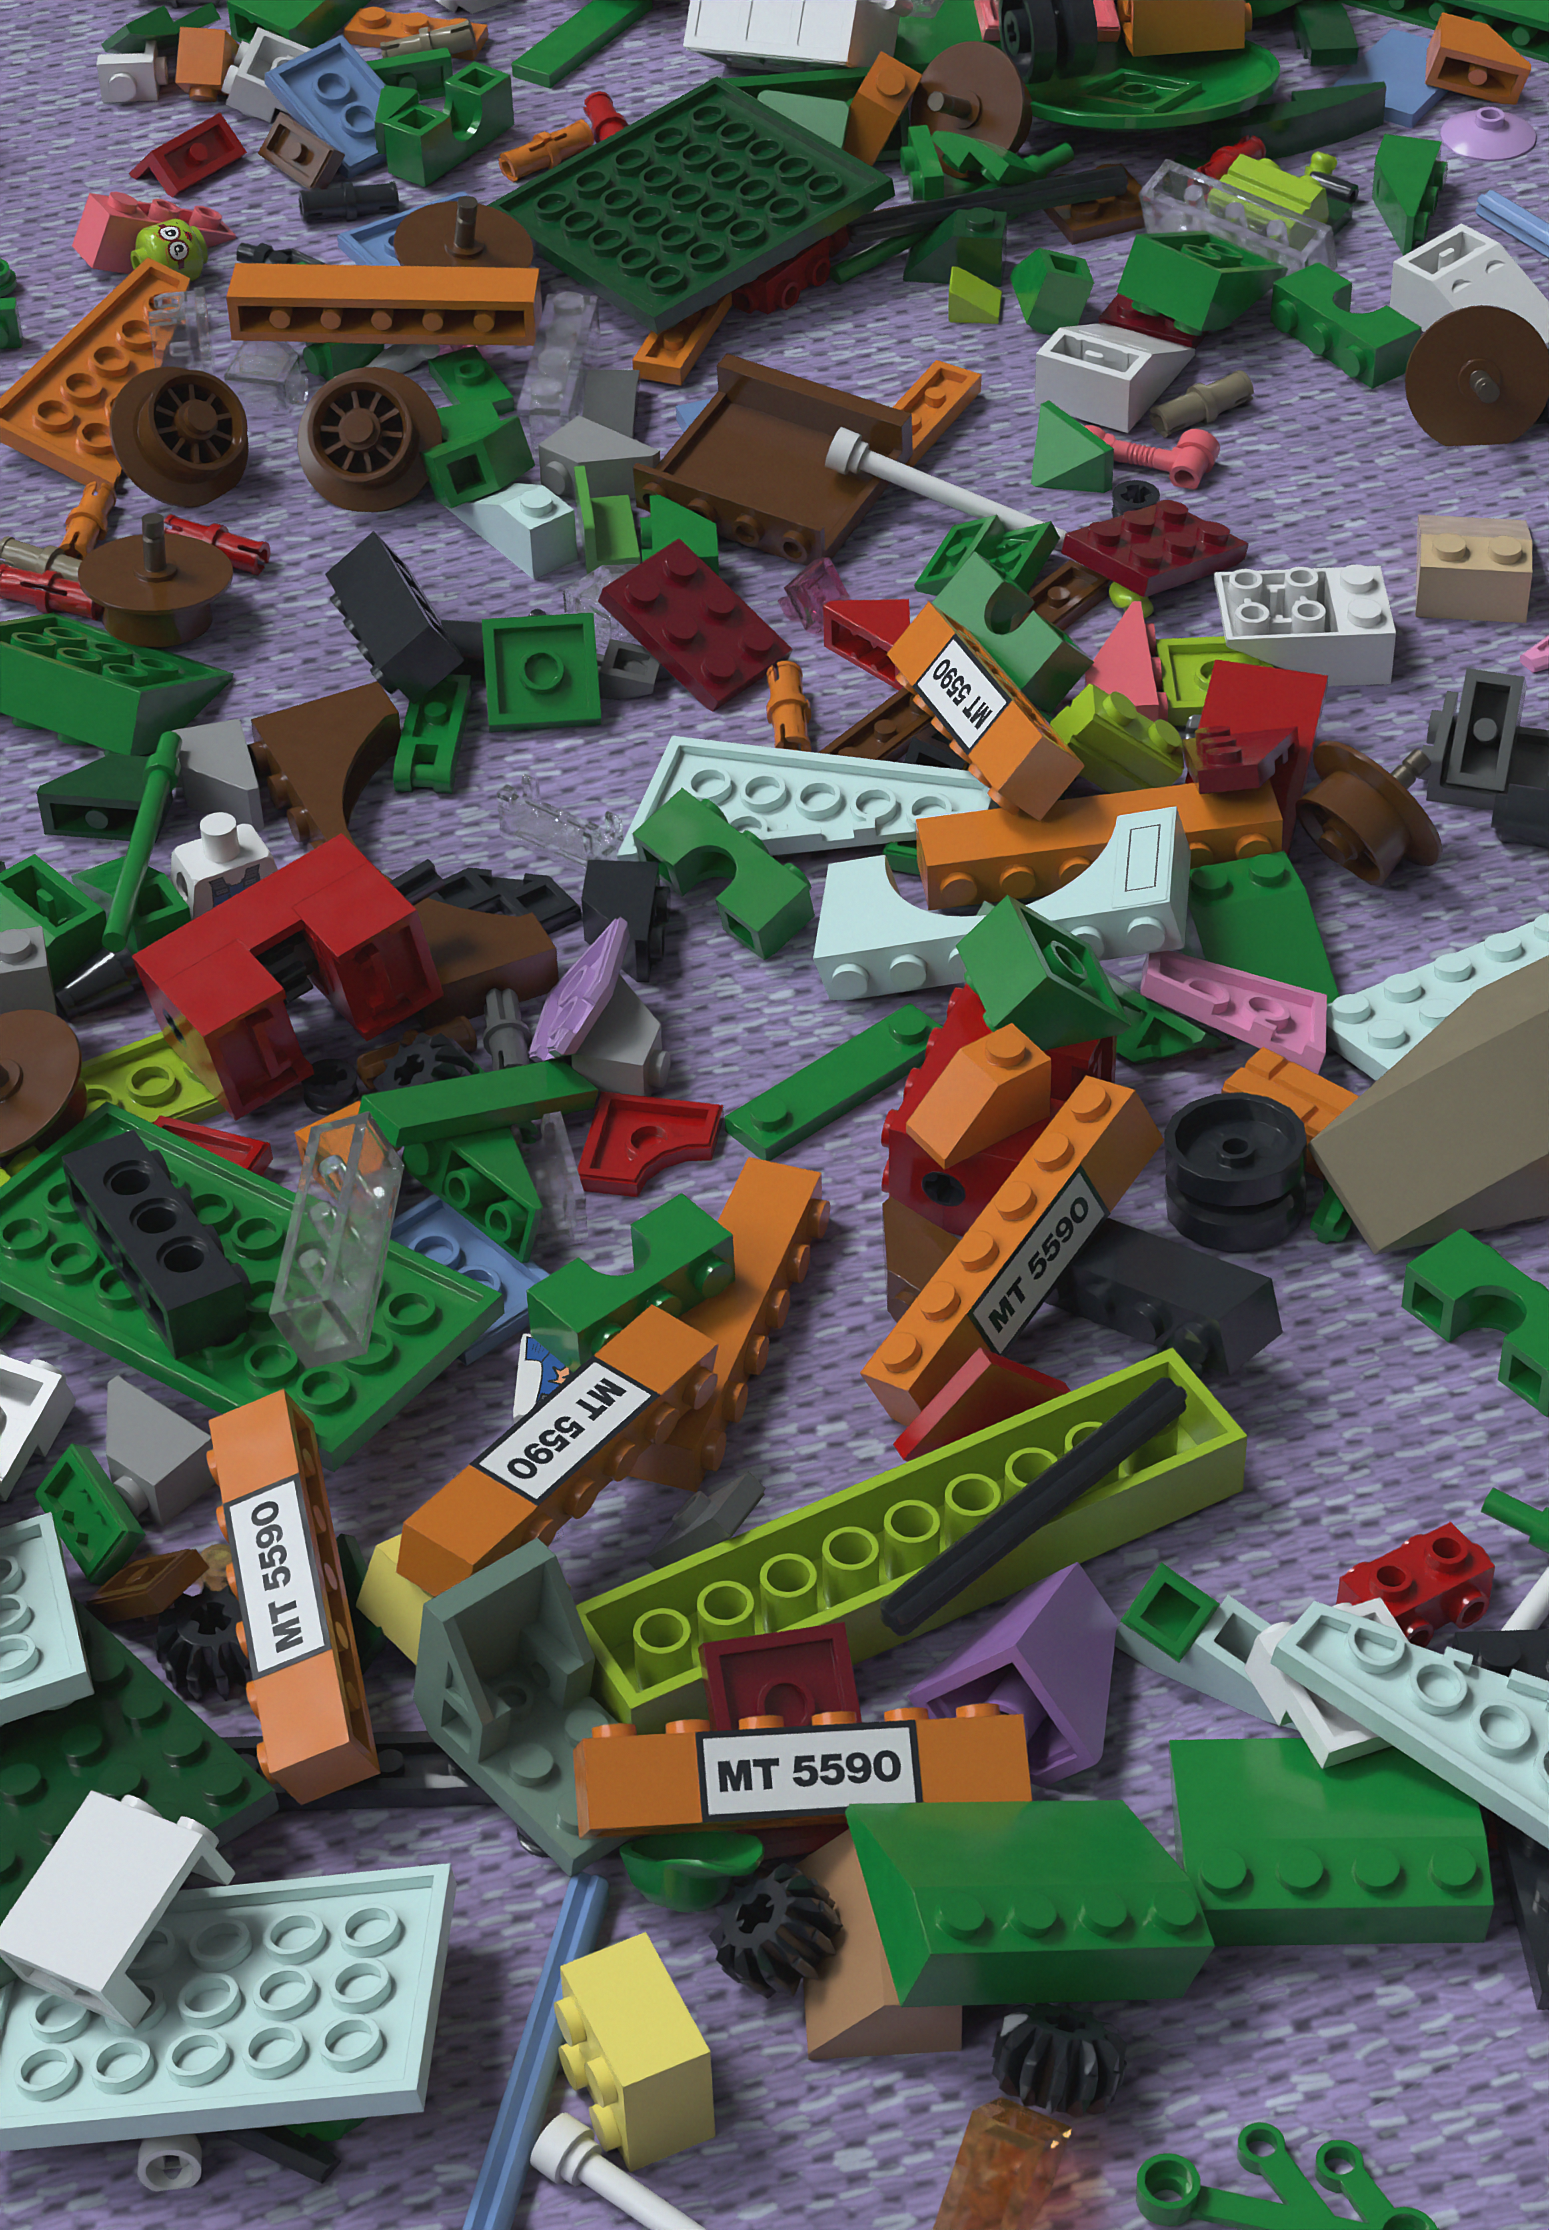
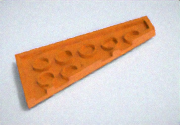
M147 257L0 397V442L85 486L88 483L97 481V492H99L102 482L111 486L115 491L123 469L117 461L110 440L109 419L111 408L120 390L132 378L146 370L162 367L189 294L190 278Z

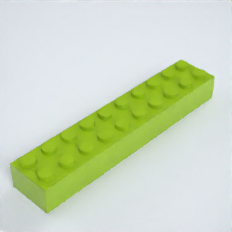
M1170 1348L575 1605L595 1656L590 1696L618 1723L635 1724L637 1735L666 1734L665 1725L670 1722L691 1719L710 1721L698 1647L702 1643L845 1622L853 1666L1016 1593L1076 1562H1079V1564L1243 1491L1247 1435L1173 1348ZM1167 1377L1177 1386L1184 1388L1187 1393L1185 1412L910 1634L897 1636L891 1628L885 1627L879 1617L881 1614L880 1602L1157 1380Z

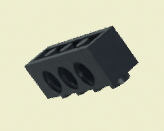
M133 1129L61 1156L70 1205L175 1360L249 1331L245 1302L252 1300L253 1294L248 1277L239 1263L232 1265L228 1263L215 1228L211 1224L201 1225L194 1202L184 1186L175 1188L172 1184L169 1169L158 1149L149 1151Z

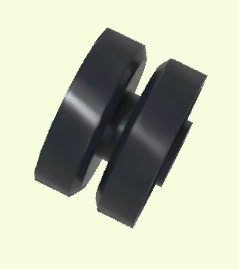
M1093 0L999 1V32L1002 51L1014 62L1025 85L1047 82L1053 74L1060 80L1090 75L1095 66L1098 50V28Z
M1244 1092L1220 1093L1192 1101L1172 1115L1164 1131L1167 1171L1165 1176V1201L1168 1220L1180 1235L1204 1247L1225 1251L1256 1250L1282 1241L1299 1227L1306 1212V1180L1304 1170L1307 1166V1138L1304 1123L1290 1107L1266 1096Z

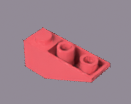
M110 192L109 196L89 193L72 247L92 269L130 274L134 271L130 257L131 251L136 250V237L146 227L171 219H181L189 226H196L199 229L207 248L236 238V235L221 220V214L208 207L195 206L194 210L179 208L177 205L163 199H153L152 203L137 201L133 197L121 192Z
M1133 601L1094 658V663L1085 673L1084 688L1090 683L1108 694L1114 691L1120 692L1134 704L1138 713L1153 722L1158 719L1168 722L1166 692H1157L1161 691L1162 670L1160 657H1155L1154 623L1144 622L1141 601Z

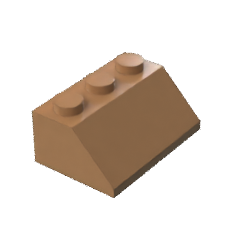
M850 1829L797 1863L795 1868H798L808 1878L817 1880L829 1891V1897L836 1902L833 1910L843 1925L839 1932L830 1939L837 1954L822 1958L816 1967L819 1980L808 1977L803 1978L808 2060L961 2051L962 2005L900 2007Z

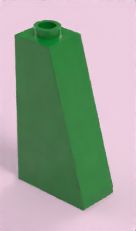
M227 0L231 36L239 43L244 41L250 44L259 27L314 49L324 44L354 17L359 8H363L371 0Z

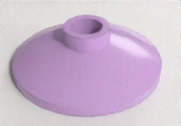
M1483 107L1479 110L1457 114L1449 118L1442 125L1440 131L1441 140L1449 150L1460 156L1479 161L1514 159L1529 152L1536 142L1535 130L1527 121L1495 107Z

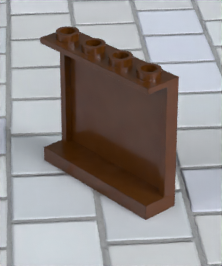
M726 353L717 364L718 392L655 468L639 463L632 467L636 507L651 513L650 495H662L716 523L718 536L785 558L791 562L823 571L891 483L863 470H860L858 474L848 471L844 475L825 467L826 457L840 427L858 433L862 435L861 441L869 444V450L906 464L913 454L912 414Z

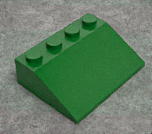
M55 613L0 622V713L11 716L12 724L21 728L31 730L46 728L58 733V740L77 746L92 744L104 749V756L109 754L139 756L156 752L160 736L164 732L185 728L233 680L234 673L156 647L137 646L123 642L113 637L108 631Z
M1303 1738L1169 1740L1176 1863L1194 1884L1215 1946L1484 1943L1494 1901L1487 1840L1479 1804L1476 1800L1395 1746H1390L1322 1769Z
M1123 1800L849 1804L845 1811L900 2007L1182 1998L1215 1947L1192 1880Z

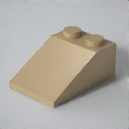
M1418 515L1415 617L1526 623L1533 573L1532 538L1526 520Z

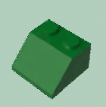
M1009 895L1003 898L956 945L967 969L964 973V979L970 988L979 995L986 1010L983 1014V1019L992 1032L1013 1023L1034 1044L1044 1051L1120 1035L1131 1026L1091 945Z

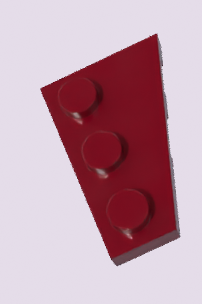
M1213 726L1197 729L1195 731L1196 738L1182 739L1184 763L1199 794L1260 788L1275 773V765L1285 764L1288 761V754H1294L1299 750L1298 726L1234 734L1230 733V727Z

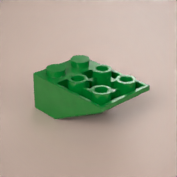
M33 854L0 873V932L10 929L42 926L53 987L60 985L61 981L103 947L102 937L107 923L106 913L101 906L36 854Z

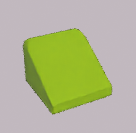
M952 266L949 285L948 322L998 324L1002 291L957 266Z

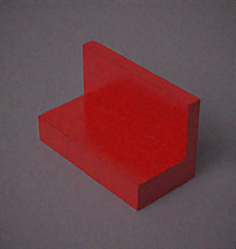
M221 112L152 150L129 172V175L134 179H138L152 171L166 193L174 197L239 160L247 151Z

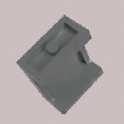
M1447 691L1442 711L1432 710L1430 715L1427 744H1433L1434 746L1423 745L1422 752L1430 759L1432 764L1418 778L1428 780L1427 801L1493 810L1496 793L1508 795L1510 783L1549 789V730L1522 726L1519 728L1505 792L1447 784V774L1458 719L1456 712L1459 692Z

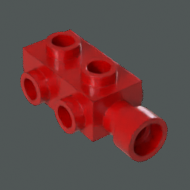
M846 226L839 228L833 235L824 237L803 249L795 257L767 270L754 281L745 283L733 290V306L749 314L759 310L768 315L778 307L788 310L794 306L802 290L811 284L819 287L826 282L831 268L829 257H834L847 247L849 243Z
M1449 1522L1425 1535L1417 1534L1412 1536L1399 1548L1371 1562H1361L1353 1566L1345 1575L1339 1578L1336 1605L1351 1603L1354 1606L1381 1597L1411 1644L1425 1648L1433 1638L1434 1631L1444 1625L1453 1622L1459 1629H1465L1478 1622L1485 1615L1490 1604L1495 1565L1479 1544L1471 1542L1452 1522Z

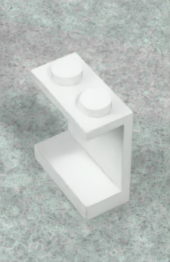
M91 1790L1 1924L0 1957L24 1982L135 2029L150 2007L151 2001L125 1974L127 1968L191 1871L227 1886L236 1873L215 1849L219 1843L217 1836L199 1822L188 1817H180L177 1823H173L163 1819L157 1810L137 1797L125 1795L120 1802Z

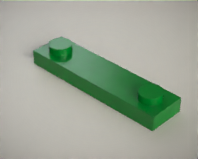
M908 1003L726 1115L725 1132L761 1160L771 1161L909 1075L912 1068H920L925 1061L927 1042L934 1027L942 1028V1026L917 1007Z

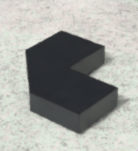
M469 867L444 878L445 887L428 897L452 906L495 914L501 911L504 915L519 917L533 912L548 935L582 920L581 907L547 875L525 873L523 880L492 877V870Z

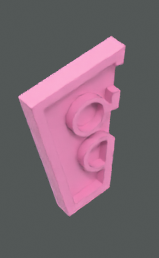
M1169 950L1148 953L1146 955L1142 970L1140 995L1260 1049L1265 1047L1315 1074L1319 1073L1326 1054L1327 995Z

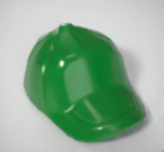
M733 1831L642 1836L621 1845L619 1849L631 1882L646 1900L653 1904L684 1913L706 1911L721 1902L731 1887L734 1876H745L755 1871L763 1861L765 1851L762 1842L756 1836L738 1834Z

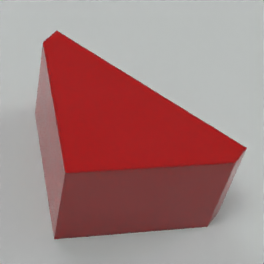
M909 599L831 600L824 604V647L895 689H902L903 686L895 678L900 670L888 657L887 653L910 625Z

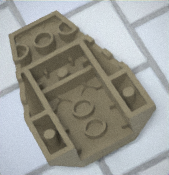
M1549 955L1477 989L1307 1144L1310 1154L1374 1255L1440 1242L1460 1228L1467 1232L1480 1230L1481 1233L1503 1229L1509 1223L1537 1218L1538 1221L1549 1219Z

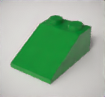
M1205 230L1136 234L1116 292L1132 299L1131 307L1135 310L1151 316H1160V313L1175 319L1173 326L1178 330L1191 335L1201 336L1203 331L1219 330L1227 327L1273 288L1274 281L1285 277L1288 267Z
M1285 851L1261 854L1255 857L1190 869L1184 948H1181L1184 955L1327 995V1005L1340 997L1306 889ZM1225 1033L1228 1040L1238 1039Z

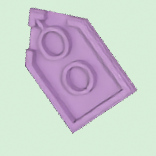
M619 917L618 920L615 918L547 994L529 1050V1058L534 1062H544L575 1054L613 996L630 938L628 922L623 918Z

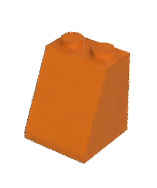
M1117 0V15L1121 28L1120 34L1133 57L1244 48L1245 32H1250L1252 29L1250 3H1245L1244 0Z

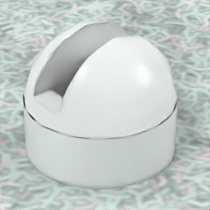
M195 2133L143 2138L138 2154V2177L142 2184L153 2191L191 2188L201 2176L202 2150ZM165 2155L179 2156L180 2161L165 2162ZM182 2168L180 2174L175 2179H169L163 2171L164 2169Z

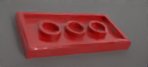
M1215 659L1198 729L1227 726L1230 727V733L1234 734L1298 726L1299 750L1294 754H1288V761L1285 764L1275 765V773L1269 778L1283 819L1282 851H1285L1289 858L1298 820L1295 804L1304 794L1328 689V675ZM1187 771L1184 784L1194 783L1189 771Z

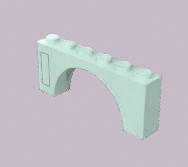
M1177 806L1117 816L1116 826L1111 839L1100 856L1088 869L1058 891L1025 906L1089 943L1098 961L1184 948L1191 850ZM886 855L832 863L828 865L813 960L829 1000L847 1001L966 982L964 973L967 969L956 945L986 915L946 916L931 913L911 905L901 897Z

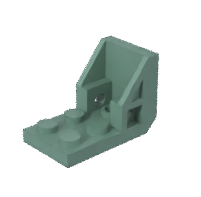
M535 1538L423 1604L413 1700L429 1736L572 1877L633 1837L579 1840L573 1749L583 1738H592L593 1727L619 1723L590 1696L595 1662L594 1653L556 1555L543 1542Z

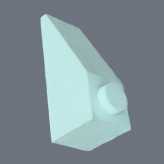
M509 483L500 490L454 508L446 507L533 580L578 560L574 509L544 485Z

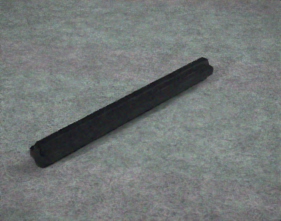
M1114 166L873 210L846 224V231L850 242L858 244L933 230L958 209L970 210L983 207L992 211L1007 212V216L1113 197L1126 193L1128 177L1122 166Z
M1167 1377L1157 1380L880 1602L881 1614L879 1617L885 1627L891 1628L897 1636L910 1634L1185 1412L1187 1393L1184 1388L1177 1386Z

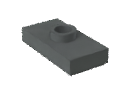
M748 1471L708 1497L702 1491H698L675 1513L672 1518L674 1523L645 1560L655 1570H658L729 1539L765 1495L763 1492L766 1488Z

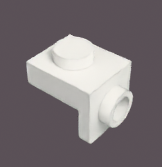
M156 40L146 41L145 53L98 55L97 70L102 103L158 101L160 85H168L167 59L165 56L158 57Z

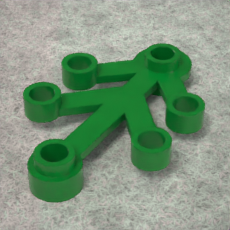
M1264 2122L1252 2123L1242 2129L1238 2137L1237 2159L1240 2165L1248 2172L1262 2175L1283 2204L1202 2186L1196 2167L1188 2159L1177 2154L1163 2153L1152 2156L1141 2165L1137 2174L1136 2203L1138 2209L1149 2221L1161 2226H1177L1193 2218L1241 2230H1439L1434 2221L1420 2210L1410 2207L1394 2208L1363 2168L1364 2160L1360 2150L1345 2140H1331L1324 2143L1318 2149L1314 2169L1315 2177L1325 2189L1335 2193H1344L1363 2222L1335 2216L1286 2152L1285 2139L1280 2130ZM1255 2141H1264L1269 2143L1275 2151L1268 2156H1257L1249 2151L1247 2146ZM1331 2159H1343L1350 2163L1353 2169L1346 2174H1337L1330 2171L1325 2163ZM1162 2190H1171L1176 2192L1181 2197V2200L1165 2202L1158 2200L1154 2195Z

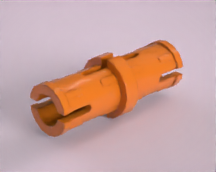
M580 119L550 134L546 131L533 136L531 142L499 155L498 162L501 172L509 180L516 182L518 179L546 167L551 170L561 164L562 160L593 146L594 136L586 121Z
M97 481L88 483L83 490L78 507L73 508L68 514L65 522L67 524L65 528L66 534L58 547L64 550L66 556L76 558V555L81 554L79 560H83L95 549L98 540L105 539L108 533L107 519L117 501L116 492L108 484L102 482L99 492L95 496Z
M777 662L778 680L777 672L773 665L767 671L770 700L766 706L767 721L769 724L772 723L774 728L775 748L799 751L798 746L800 744L801 751L811 752V742L808 736L811 705L809 700L805 701L802 669L795 662Z

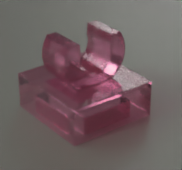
M830 557L813 560L784 587L787 596L781 597L778 603L789 620L799 618L807 632L816 634L824 632L823 605L831 600H851Z

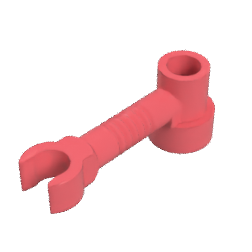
M1084 426L1114 448L1113 461L1129 462V464L1134 463V465L1170 472L1169 479L1174 486L1193 490L1199 486L1204 473L1212 470L1220 453V445L1217 439L1209 432L1201 429L1185 431L1181 435L1177 446L1173 447L1171 451L1116 440L1114 435L1105 433L1104 430L1097 426Z

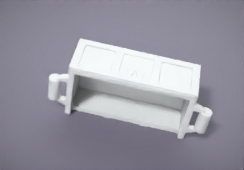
M690 0L683 47L687 51L721 65L750 70L797 73L870 67L874 64L881 51L891 57L894 56L900 16H909L913 10V3L911 0Z

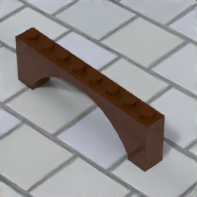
M378 681L251 719L254 743L248 744L247 747L254 773L257 777L266 775L268 791L275 808L279 810L286 807L291 832L298 843L307 841L308 852L341 833L359 850L348 831L353 809L360 794L373 775L390 757L396 756L401 738L399 712ZM378 869V871H379L389 882L392 880V879L389 878L388 876L384 875V874ZM426 898L414 905L418 912L444 996L411 1015L416 1017L424 1031L452 1021L458 1016H465L469 1020L484 1015L485 995L492 988L500 991L507 988L512 989L518 995L520 1003L548 994L559 982L556 946L533 912L519 917L491 914L452 906L430 898Z

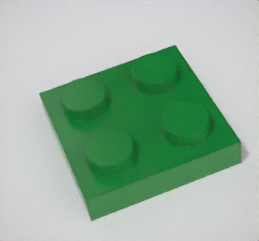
M594 612L482 619L489 733L601 725Z

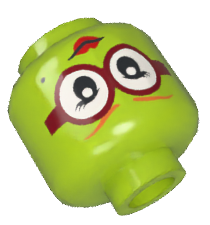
M171 219L142 229L136 237V250L131 251L130 254L134 270L148 257L189 277L190 282L200 277L203 265L208 261V250L201 232L196 226H189L181 219Z

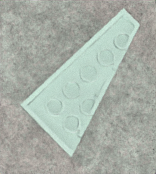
M672 736L619 849L617 859L618 861H640L632 833L681 788L685 789L699 801L706 798L716 804L724 813L731 826L740 833L748 830L755 834L764 843L770 856L916 840V819L997 809L998 804L987 794L990 788L974 777L970 771Z
M1314 1601L1276 1645L1270 1664L1549 1849V1681L1512 1669L1509 1677L1472 1665L1474 1655L1448 1646L1444 1654L1405 1642L1398 1629Z

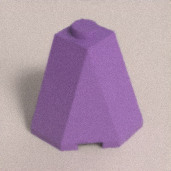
M1076 1562L1022 1589L916 1685L907 1697L914 1707L927 1708L929 1719L956 1718V1708L983 1703L999 1704L1000 1715L1023 1714L1030 1784L1044 1788L1097 1764L1102 1757L1118 1619L1079 1562Z

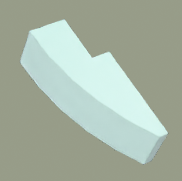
M1226 1596L1180 1663H1177L1123 1623H1120L1117 1627L1115 1646L1146 1667L1257 1718L1278 1725L1244 1670L1255 1639L1262 1631L1272 1625L1231 1596ZM1294 1722L1282 1725L1287 1728L1298 1730Z

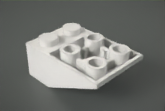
M1461 223L1394 261L1390 307L1421 326L1423 332L1437 320L1453 311L1469 306L1490 305L1508 309L1526 319L1539 332L1549 349V301L1499 242Z
M1106 323L1061 327L1036 353L1035 406L1040 407L1041 403L1049 400L1071 417L1128 433L1195 356V349Z
M1349 565L1338 568L1310 569L1307 567H1294L1287 570L1254 571L1251 569H1239L1234 572H1214L1226 647L1282 669L1328 675V686L1391 684L1396 631L1380 566Z

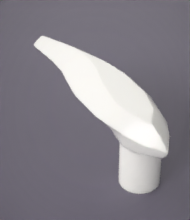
M394 344L382 351L366 367L386 368L404 373L415 368L425 359L435 358L440 351V346Z

